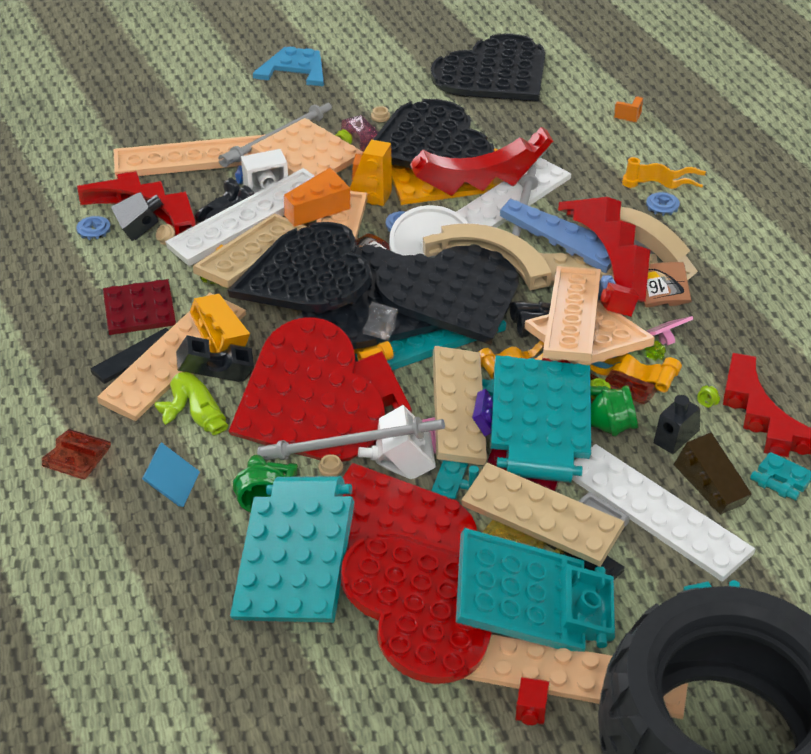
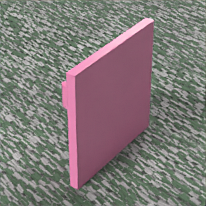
M693 316L668 321L646 332L652 336L658 334L659 342L662 345L667 344L668 346L675 343V337L670 329L693 320Z

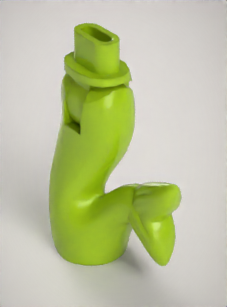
M180 372L172 378L170 382L174 397L172 402L154 403L155 408L163 414L162 420L165 425L176 418L177 414L184 409L189 398L190 414L197 425L206 432L209 431L212 435H217L228 429V424L225 422L226 417L206 386L192 373Z

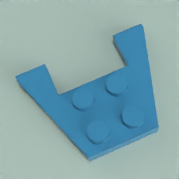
M284 47L253 72L254 79L270 80L274 70L309 74L307 85H324L320 51L310 48Z

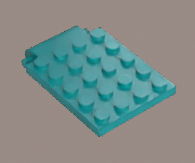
M495 355L490 448L507 450L506 458L497 457L496 467L506 468V471L522 478L571 483L573 475L582 476L583 467L574 465V457L590 459L591 456L590 365Z
M342 476L276 477L273 485H267L266 488L267 495H271V497H254L230 617L234 620L335 623L341 587L342 562L347 552L355 504L352 496H343V494H352V485L345 484Z
M464 528L460 534L456 623L555 649L566 648L569 651L585 652V640L596 641L598 648L607 647V641L611 642L615 639L614 577L606 575L605 568L602 566L596 567L595 571L584 569V560Z

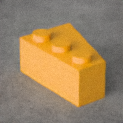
M371 140L363 152L350 186V191L367 193L366 203L371 205L384 206L392 193L391 143Z
M220 294L194 298L190 314L201 337L209 339L210 352H223L230 344L246 346L250 333Z

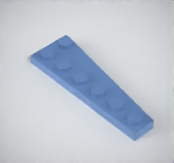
M509 199L501 208L500 216L528 230L537 237L544 236L548 238L549 243L554 246L557 244L566 248V252L570 255L577 254L583 257V262L596 269H601L604 273H607L611 268L612 264L608 252L595 232L513 199Z

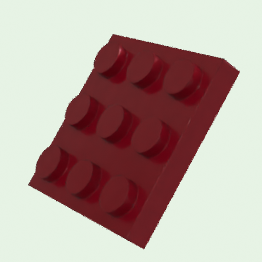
M169 279L103 288L109 335L170 327L176 324Z

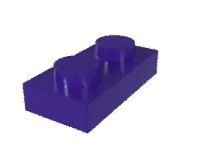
M487 389L477 393L472 416L484 436L491 434L493 395L491 396Z

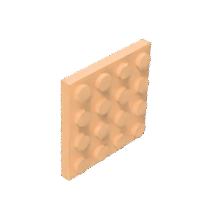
M306 118L251 146L252 154L281 149L287 161L288 175L302 168L314 176L329 167L338 173L353 164L355 154H363V151L354 145L347 143Z
M598 300L591 362L585 361L579 364L588 365L602 362L612 357L623 356L629 352L643 350L654 345L655 337L623 315L607 311L601 304V300ZM549 314L525 320V329L544 343ZM568 360L572 364H577L573 360Z

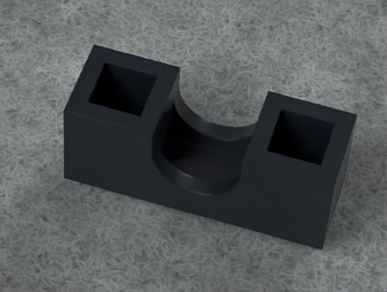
M187 335L176 351L178 371L242 382L254 368L252 348L230 344L225 351L212 353L210 352L209 339Z

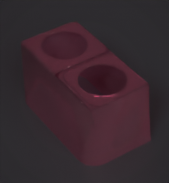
M362 115L343 119L341 122V130H347L350 134L356 132L359 135L360 150L363 152L370 141L378 134V131Z

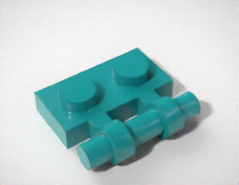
M770 452L759 465L758 472L755 470L752 472L750 479L757 482L758 486L764 489L766 487L778 492L779 496L785 499L789 497L796 501L800 495L799 491L803 492L811 482V470Z

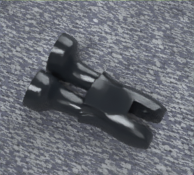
M228 178L223 184L225 192L223 196L216 197L214 201L199 209L195 214V220L199 223L252 196L254 194L253 190L246 185L240 188L235 179Z
M522 301L511 303L510 317L513 323H517V331L521 338L530 335V332L525 329V320L549 314L551 303L541 301L538 303Z

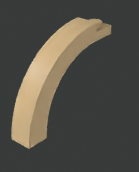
M621 207L620 221L636 225L634 240L652 250L663 262H684L687 280L698 272L686 256L690 252L689 248L671 229L648 214L635 209ZM580 222L578 223L579 226L591 230L586 225Z
M451 224L441 226V233L423 237V253L427 257L437 255L442 250L450 247L477 244L482 248L500 252L522 276L529 291L548 287L551 284L552 272L537 250L523 239L502 229L480 224Z

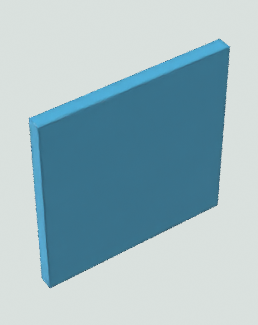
M161 442L142 479L176 505L184 507L200 471Z

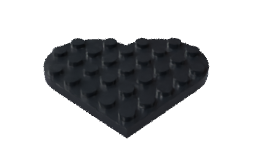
M508 33L491 35L485 41L482 39L478 41L472 50L453 51L444 58L442 56L438 57L431 66V80L436 87L452 95L539 101L545 64V50L540 43L537 45L533 42L532 38L524 35Z
M422 99V102H416L413 105L412 102H408L400 106L373 139L391 143V165L402 166L411 170L410 164L422 150L447 158H472L494 152V145L487 140L488 137L477 130L471 129L470 115L465 113V109L458 104L441 99Z
M317 222L309 224L310 227H303L299 230L297 228L292 229L279 237L227 291L230 298L321 314L325 311L357 302L358 298L369 288L372 281V273L367 261L362 256L355 254L357 243L349 227L335 222Z
M368 244L357 247L355 254L362 256L367 261L372 273V281L369 288L358 298L357 302L328 310L321 314L302 311L301 318H319L337 325L346 333L353 349L371 347L382 342H392L443 329L400 314L382 302L383 298L379 293H376L374 286L377 270L388 259L402 255Z
M471 244L470 246H454L444 249L434 259L424 254L403 255L388 259L378 268L374 286L376 293L382 296V302L392 310L491 345L517 292L519 276L515 267L500 252L482 248L477 244Z

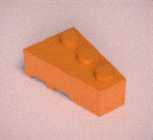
M331 167L284 194V215L294 227L350 209V187Z

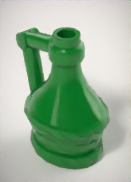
M590 386L591 396H596L591 402V427L598 428L614 437L629 428H639L629 386H623L621 389H609L607 386Z
M260 455L251 456L247 463V468L239 472L233 480L232 489L239 505L251 513L254 497H271V495H267V485H273L276 477H296L298 465L296 463H266L265 459Z

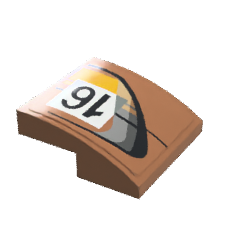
M684 262L649 264L646 301L644 302L646 307L667 303L669 306H677L692 302Z

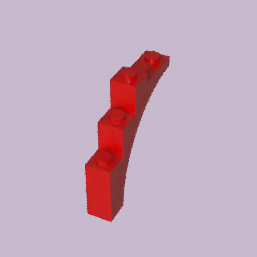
M137 171L117 174V179L77 186L80 205L117 204L137 193H142L146 200H149L157 194L164 205L154 212L166 224L174 227L175 236L196 225L186 192L165 195L161 181L140 184Z
M733 353L723 405L734 409H746L743 429L756 433H767L764 453L769 454L772 452L778 456L789 457L790 451H793L800 455H811V427L790 417L768 397L758 379L755 356Z

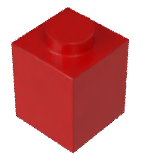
M608 282L607 288L601 294V304L607 311L632 317L639 295L632 288Z
M521 677L516 707L517 721H522L526 725L544 724L549 681Z

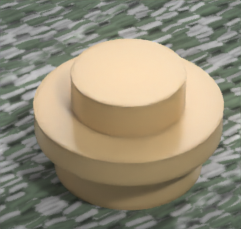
M384 106L375 107L371 113V119L376 122L388 121L390 119V112Z
M162 224L157 229L156 239L163 245H166L165 241L175 237L174 227L170 224Z
M336 455L324 456L318 466L319 472L323 476H338L343 471V463Z

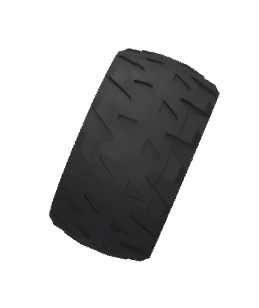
M734 586L693 588L681 591L662 604L658 605L656 603L646 610L635 622L631 630L625 634L608 664L598 708L599 735L603 754H717L694 742L681 731L670 716L663 699L674 688L693 681L729 683L760 696L782 715L791 730L795 749L787 754H811V615L779 597L753 589Z

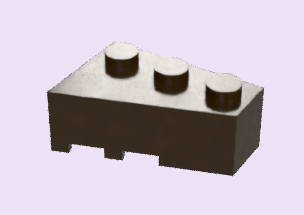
M712 432L687 442L673 464L720 515L744 505L752 495Z

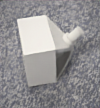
M281 149L241 156L243 185L249 186L254 194L288 176L287 161Z
M402 405L379 418L378 429L413 424L415 416ZM430 431L424 432L423 439H417L415 434L379 439L376 441V446L371 448L359 447L358 457L370 458L385 469L409 479H415L436 467Z

